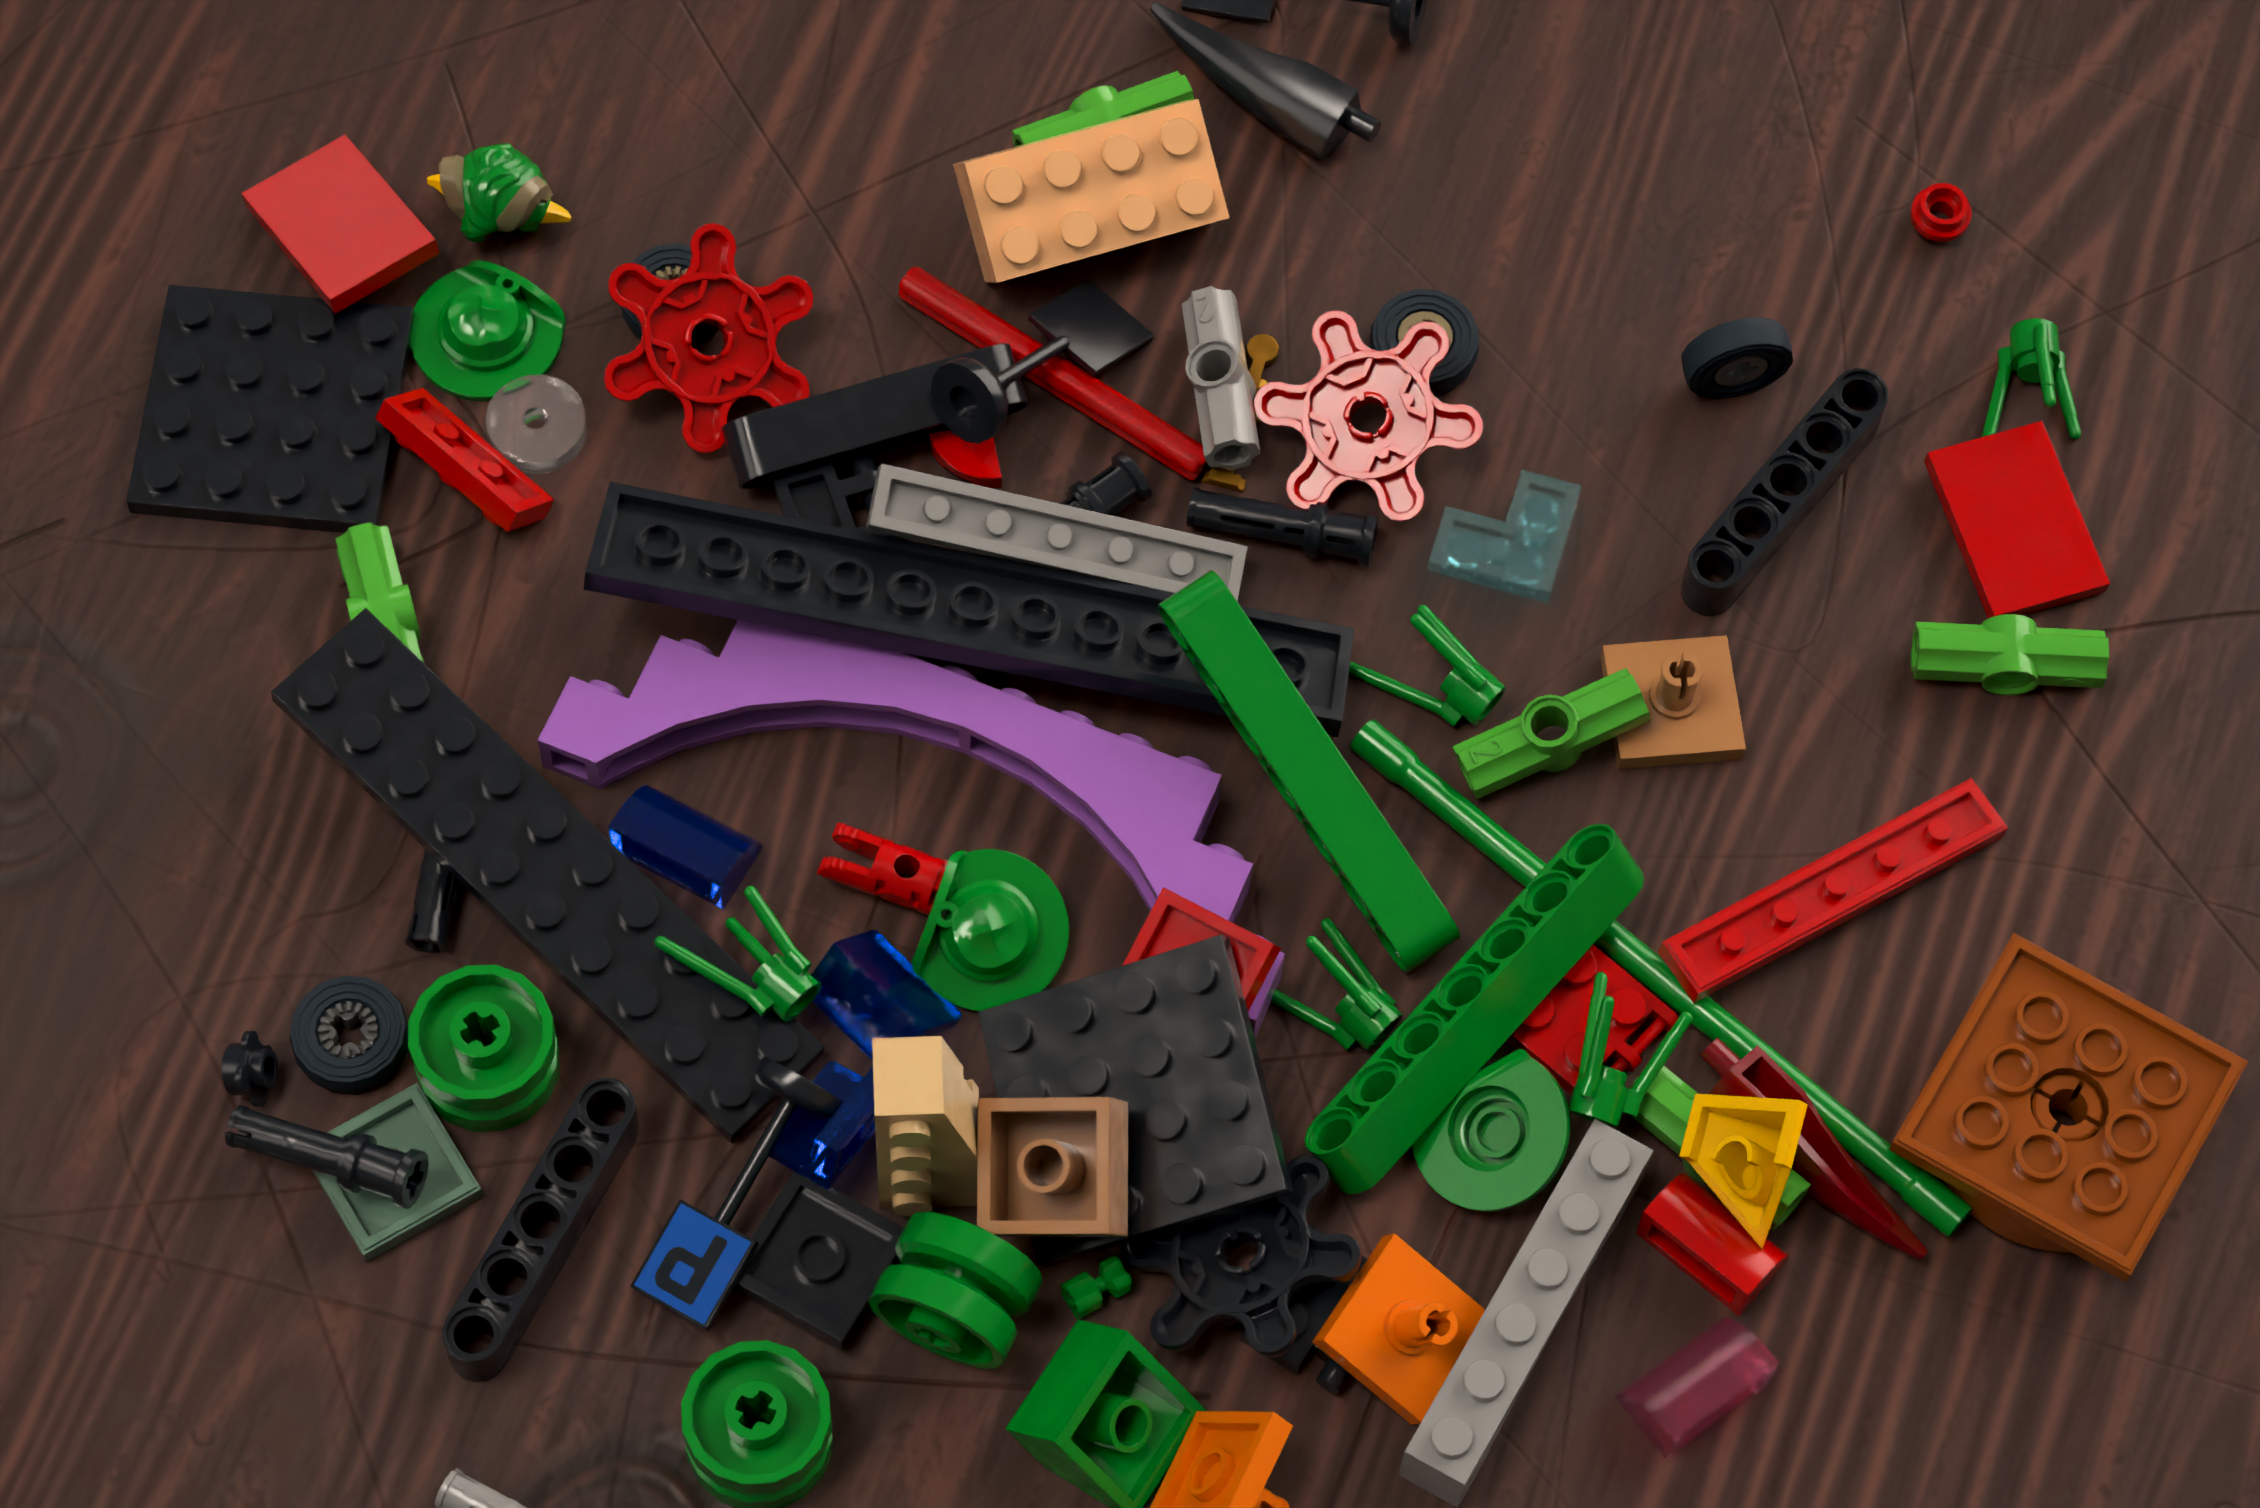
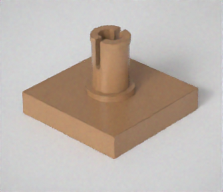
M1727 635L1602 646L1600 660L1603 678L1627 668L1642 692L1651 721L1613 738L1618 770L1743 760L1746 745Z

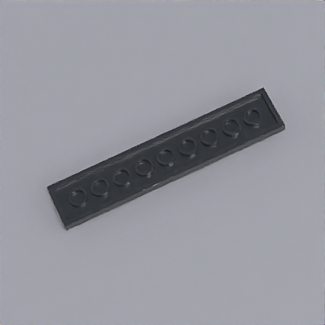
M367 608L361 611L271 691L272 701L730 1143L778 1098L761 1087L755 1080L756 1068L763 1057L769 1058L802 1075L823 1054L824 1046L795 1018L784 1022L773 1010L761 1017L745 1000L657 948L654 943L655 938L664 936L754 989L758 988L752 981V977Z

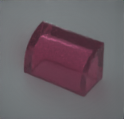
M1721 1318L1617 1394L1615 1398L1667 1460L1767 1386L1779 1362L1747 1328L1733 1319Z

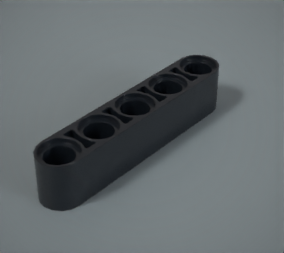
M1010 344L984 347L752 413L730 421L721 428L739 487L741 489H752L772 484L773 476L831 460L833 466L849 462L853 457L862 453L877 454L929 439V434L949 431V428L942 422L934 407L931 394L932 377L937 369L948 361L965 357L978 360L989 367L996 375L1016 363ZM1021 378L1003 388L1008 403L1007 416L1029 405Z
M1854 368L1841 374L1693 547L1681 582V596L1684 603L1693 612L1703 616H1716L1723 614L1731 608L1874 438L1888 402L1887 385L1877 373L1868 369ZM1856 403L1863 406L1867 411H1855L1846 404ZM1810 445H1822L1832 453H1819L1813 450ZM1786 487L1796 495L1784 496L1777 493L1773 488ZM1737 530H1751L1756 532L1761 538L1747 539L1741 536ZM1713 572L1720 575L1725 581L1720 583L1710 582L1704 579L1700 573Z
M609 1077L599 1078L586 1084L579 1092L446 1318L442 1329L443 1343L453 1370L463 1379L472 1382L488 1381L497 1376L507 1365L633 1148L640 1131L635 1097L630 1088L622 1081ZM606 1108L618 1109L624 1113L622 1119L612 1126H600L591 1121L597 1112ZM581 1163L592 1168L591 1173L579 1182H568L559 1177L560 1172L571 1164ZM540 1219H550L559 1224L556 1232L547 1238L536 1239L526 1234L529 1226ZM516 1275L526 1280L525 1286L514 1295L502 1296L492 1291L498 1280L505 1276ZM483 1332L493 1337L487 1349L480 1353L469 1354L459 1349L462 1340L472 1333Z

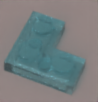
M1521 470L1506 522L1445 506L1429 559L1428 570L1548 603L1582 486Z

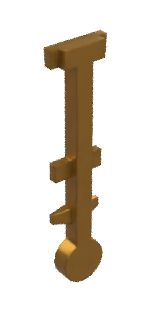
M1267 334L1255 335L1247 344L1246 356L1251 363L1249 373L1256 385V393L1262 386L1269 383L1261 378L1264 368L1274 364L1278 358L1279 346L1277 341ZM1254 411L1256 423L1261 424ZM1211 468V470H1205L1202 483L1243 493L1246 479H1242L1241 475L1234 474V470Z

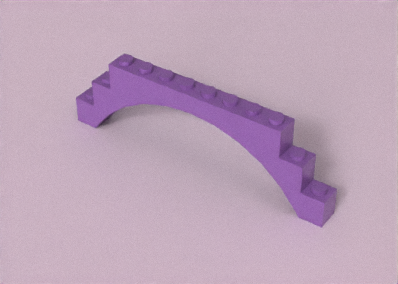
M737 620L720 657L714 656L709 648L697 641L681 639L678 642L661 635L629 698L624 697L619 689L607 682L591 680L590 683L570 676L538 738L540 756L544 768L601 790L611 783L679 751L752 732L830 727L898 734L967 754L1032 787L1082 825L1132 880L1149 911H1151L1164 887L1235 924L1250 890L1253 863L1245 861L1239 852L1222 844L1206 846L1201 844L1219 803L1222 775L1213 772L1208 764L1190 756L1173 757L1155 750L1147 740L1130 733L1113 734L1095 727L1090 719L1080 713L1068 710L1061 713L1036 704L1032 697L1020 690L1004 688L1001 691L978 682L970 672L960 667L947 665L941 668L919 659L914 654ZM1279 952L1248 1011L1254 1038L1257 1036L1270 1006L1273 993L1281 980L1285 956L1283 952Z

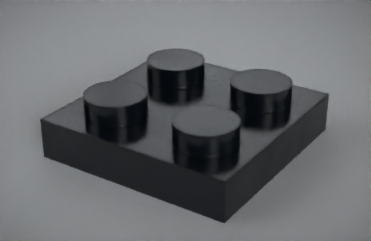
M796 1168L751 1239L759 1244L733 1289L843 1350L870 1306L868 1299L882 1271L889 1265H895L899 1260L894 1247L904 1227Z

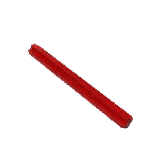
M920 267L910 268L899 283V296L901 299L979 348L997 344H1010L1015 362L1043 346L1037 340ZM1058 354L1024 375L1185 478L1196 480L1206 469L1208 464L1204 458L1203 445L1096 377H1093Z

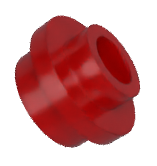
M1936 183L1919 192L1914 198L1910 210V218L1914 228L1925 238L1937 242H1949L1961 237L1968 229L1972 216L1971 206L1964 192L1949 183ZM1941 212L1949 219H1940L1931 213Z

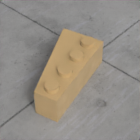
M942 1036L872 1038L879 1209H893V1212L898 1215L912 1216L916 1212H931L933 1207L977 1206L978 1086L973 1079H964L962 1064Z

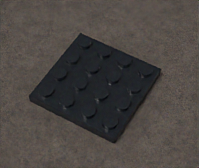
M169 285L126 499L130 513L346 533L349 527L369 522L380 526L395 437L375 417L384 399L403 394L415 316L413 307L355 302L335 314L325 301L319 298Z
M1224 935L1214 936L978 1012L998 1098L1112 1097L1128 1102V1237H1031L1038 1265L1049 1267L1293 1192L1230 939Z

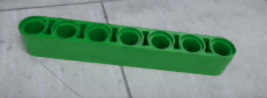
M1213 570L1208 571L1158 604V611L1167 628L1397 966L1404 973L1408 974L1460 939L1461 935L1453 918L1217 573Z
M1600 823L1589 825L1573 835L1313 1120L1305 1135L1306 1148L1313 1156L1320 1158L1326 1164L1330 1178L1343 1193H1362L1372 1188L1383 1178L1638 895L1643 887V872L1614 829L1609 825Z

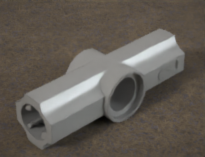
M1209 286L1192 291L1190 298L1182 303L1189 351L1185 370L1194 386L1204 458L1210 467H1221L1231 471L1250 466L1251 460L1261 454L1253 407L1256 385L1247 368L1237 299L1231 290H1220Z

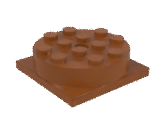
M2013 933L1902 1124L1889 1150L1942 1179L1946 1186L1973 1207L1970 1214L1997 1234L2011 1241L2036 1249L2072 1252L2126 1283L2249 1061ZM2060 1110L2066 1112L2073 1118L2076 1125L2066 1126L2061 1124L2058 1132H2053L2052 1130L2057 1121L2049 1111Z

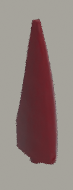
M1717 1037L1700 1054V1057L1722 1077L1708 1094L1801 1100L1808 1104L1792 1165V1170L1811 1184L1807 1192L1808 1196L1870 1235L1919 1260L1929 1252L1865 1177L1827 1127L1806 1092L1758 1045L1740 1059Z

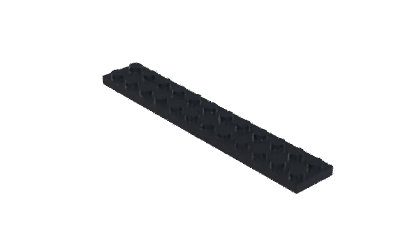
M614 482L609 484L585 571L583 590L1227 716L1167 628L1158 611L1157 605L1175 594L1173 592ZM1241 606L1328 736L1338 737L1343 720L1355 628Z

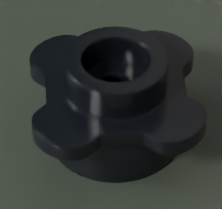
M245 1031L242 1035L241 1043H230L225 1049L222 1059L223 1084L230 1095H249L251 1104L254 1107H263L268 1098L267 1089L272 1088L277 1080L278 1061L271 1046L263 1045L259 1042L256 1031Z

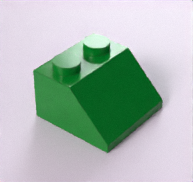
M1078 1319L1005 1429L1046 1469L1109 1508H1143L1171 1465L1196 1411H1206V1409L1129 1331Z

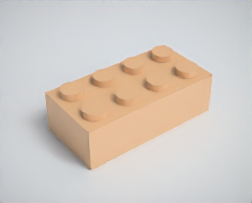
M1199 99L1181 101L953 164L984 281L990 283L1002 282L1230 218Z

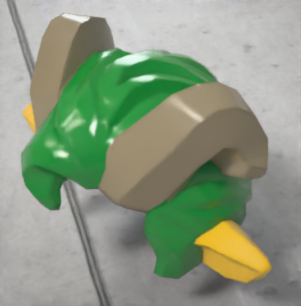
M507 142L479 147L464 157L459 155L443 157L439 163L440 174L427 177V184L444 195L447 206L461 219L460 231L467 240L472 242H483L484 236L497 231L507 233L519 228L520 232L534 233L542 223L570 222L572 219L569 211L551 201L553 193L547 181L543 178L540 168L530 158Z

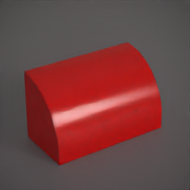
M1685 1172L1675 1177L1642 1213L1636 1230V1234L1739 1317L1789 1259L1788 1254L1767 1238L1763 1249H1761L1726 1206Z

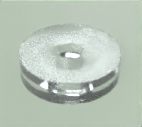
M527 375L508 382L495 393L486 412V428L490 445L525 473H547L565 466L578 455L587 435L586 415L581 398L570 385L552 376ZM534 419H541L547 422L539 429H531L526 426Z

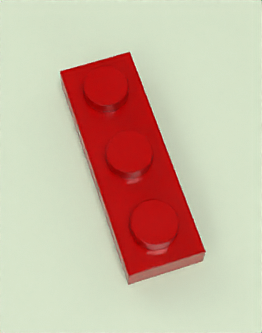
M423 387L384 399L375 419L394 435L395 440L402 447L415 452L436 470L440 479L445 484L458 489L478 506L485 518L491 523L509 532L546 518L555 499Z

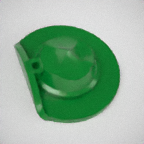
M475 260L438 279L420 297L414 308L415 316L410 347L413 358L422 374L443 392L470 401H498L527 391L548 374L561 351L566 319L559 304L526 278L500 265Z
M979 849L971 852L960 850L954 852L948 859L912 960L914 973L919 978L925 980V983L943 999L959 1007L975 1011L989 1009L1041 992L1058 972L1068 946V915L1058 888L1041 868L1015 853L997 849Z
M1518 1049L1479 1070L1412 1144L1417 1165L1429 1185L1442 1197L1456 1205L1482 1212H1496L1517 1207L1540 1193L1551 1182L1564 1160L1570 1137V1115L1567 1101L1559 1083L1545 1066L1533 1059L1525 1050Z

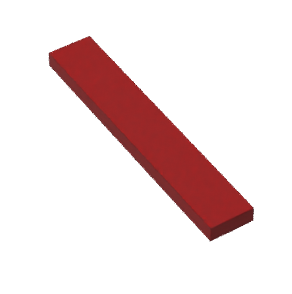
M1970 778L1668 938L1661 943L1657 952L1692 1002L1696 1003L2003 838L2008 826L1974 780Z

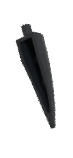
M1153 1L1150 11L1195 63L1244 108L1301 149L1323 160L1339 147L1350 132L1367 142H1372L1377 136L1382 122L1361 110L1357 89L1311 63L1274 54L1231 38Z

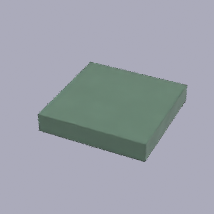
M418 1083L327 1132L347 1139L353 1135L365 1133L374 1136L378 1145L407 1153L411 1149L425 1151L429 1162L428 1174L421 1195L411 1208L397 1207L391 1197L365 1189L359 1193L345 1191L338 1184L337 1177L312 1170L366 1262L483 1197L481 1187Z

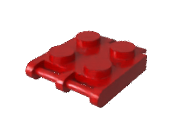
M1594 944L1506 1040L1514 1049L1525 1050L1533 1059L1545 1066L1557 1080L1560 1087L1570 1096L1578 1077L1590 999L1597 973L1604 972L1607 975L1608 981L1605 996H1611L1614 999L1611 1026L1602 1065L1612 1058L1615 1063L1611 1068L1621 1072L1625 1070L1634 1072L1642 1063L1641 1053L1663 1030L1666 1032L1671 1030L1679 1018L1671 1008ZM1648 1018L1653 1021L1631 1046L1626 1043Z

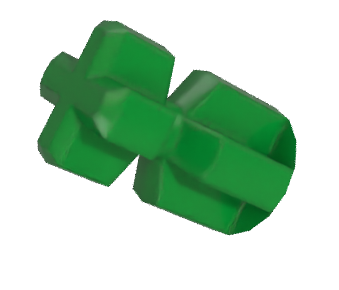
M1111 1256L1100 1262L1099 1276L1095 1279L1084 1271L1060 1284L1062 1296L1077 1319H1081L1102 1307V1293L1108 1291L1115 1298H1118L1131 1291V1276L1124 1270L1118 1257Z

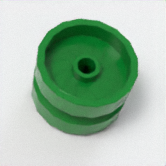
M467 965L440 976L419 996L408 1020V1049L421 1090L433 1110L447 1123L472 1132L504 1131L528 1121L549 1101L560 1076L558 1039L555 1034L553 1016L543 993L523 974L498 965Z
M935 1212L914 1213L908 1219L894 1247L901 1264L889 1265L882 1271L868 1299L871 1310L885 1325L899 1335L933 1354L979 1369L998 1368L1004 1363L1017 1336L1015 1323L1010 1317L1022 1316L1029 1311L1043 1282L1040 1270L1021 1251L981 1227L956 1217Z
M768 1340L737 1342L715 1352L691 1375L681 1401L682 1433L687 1460L699 1484L719 1502L735 1508H783L804 1498L824 1476L833 1452L830 1395L818 1369L795 1349Z

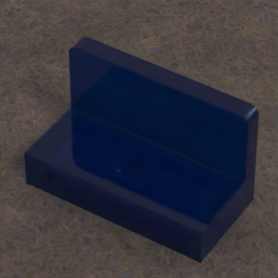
M870 930L834 942L811 974L821 983V989L813 1002L872 1061V1038L930 1036L955 1027L962 1017L961 1012L952 1003L939 996L925 983V980L919 978L914 973L912 964L877 930Z
M829 1061L812 1082L842 1100L843 1104L829 1120L817 1119L796 1108L769 1157L822 1188L829 1190L875 1132L873 1066L862 1077L836 1061Z

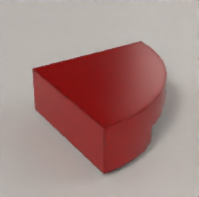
M950 430L929 434L932 453L938 464L944 469L946 468L955 475L970 481V484L992 489L1002 488V475L993 437L977 444L964 441Z

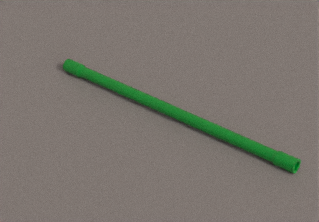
M1375 719L1367 722L1356 734L1350 745L1351 750L1390 782L1402 786L1521 885L1526 887L1545 867L1546 863L1422 763L1412 749ZM1614 920L1594 944L1676 1012L1680 1015L1683 1012L1691 1013L1693 1017L1691 1024L1712 1041L1718 1037L1740 1059L1758 1045L1806 1092L1827 1127L1843 1148L1898 1192L1902 1200L1947 1238H1950L1969 1216L1973 1207L1933 1174L1890 1151V1143L1711 997L1707 996L1693 1003L1664 960L1619 922Z

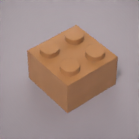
M1112 1097L978 1098L977 1226L998 1237H1128V1102Z

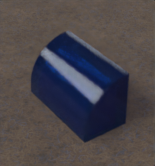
M643 785L638 788L623 804L609 825L611 843L632 863L723 910L763 849L762 844L755 839L650 785Z

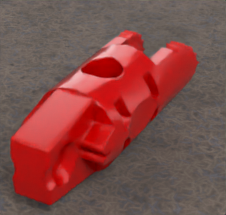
M838 822L832 834L833 841L840 845L841 848L874 860L872 868L828 856L822 859L817 874L825 879L873 896L877 895L889 902L906 908H913L917 912L929 915L948 861L939 857H932L928 853L903 844H895L892 840ZM903 874H904V875H909V876H911V877H910V878H902V877H900V875H903Z

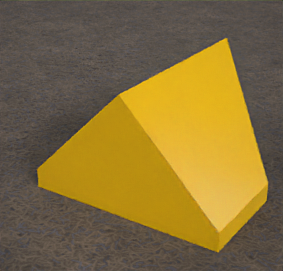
M1695 1094L1679 1157L1688 1161L1753 1240L1763 1249L1792 1169L1808 1104L1801 1100Z

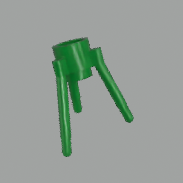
M2040 318L2025 319L2017 322L2009 331L2010 346L1998 350V372L1981 437L1997 433L2011 373L2016 371L2018 377L2023 381L2031 383L2040 382L2046 407L2055 406L2056 387L2069 436L2073 440L2079 439L2081 430L2066 374L2065 353L2060 351L2058 326L2052 321Z
M1420 605L1417 608L1418 614H1413L1410 622L1454 667L1439 688V690L1447 695L1445 702L1350 661V675L1438 714L1453 727H1456L1463 717L1474 726H1477L1493 710L1507 689L1494 675L1480 665L1456 636L1426 605Z
M754 886L746 887L744 894L782 954L775 953L771 955L736 918L729 917L725 921V925L740 944L761 965L752 977V981L758 988L754 989L664 936L655 938L654 943L657 948L745 1000L761 1017L773 1010L784 1022H788L804 1011L821 989V983L808 972L812 963L795 947L770 907L765 903Z
M1324 918L1321 921L1322 929L1360 982L1356 981L1315 936L1307 937V947L1348 992L1334 1010L1342 1018L1340 1023L1334 1022L1277 989L1273 993L1271 1003L1332 1036L1346 1051L1350 1050L1358 1042L1369 1052L1397 1026L1403 1014L1395 1007L1397 1002L1381 988L1330 918Z
M1599 972L1594 980L1578 1077L1568 1109L1570 1113L1592 1122L1594 1119H1597L1610 1127L1617 1128L1622 1113L1637 1117L1643 1096L1682 1039L1681 1037L1691 1024L1693 1017L1689 1012H1683L1679 1016L1631 1089L1625 1087L1628 1077L1626 1073L1602 1065L1611 1026L1614 999L1611 996H1605L1608 977L1604 972Z

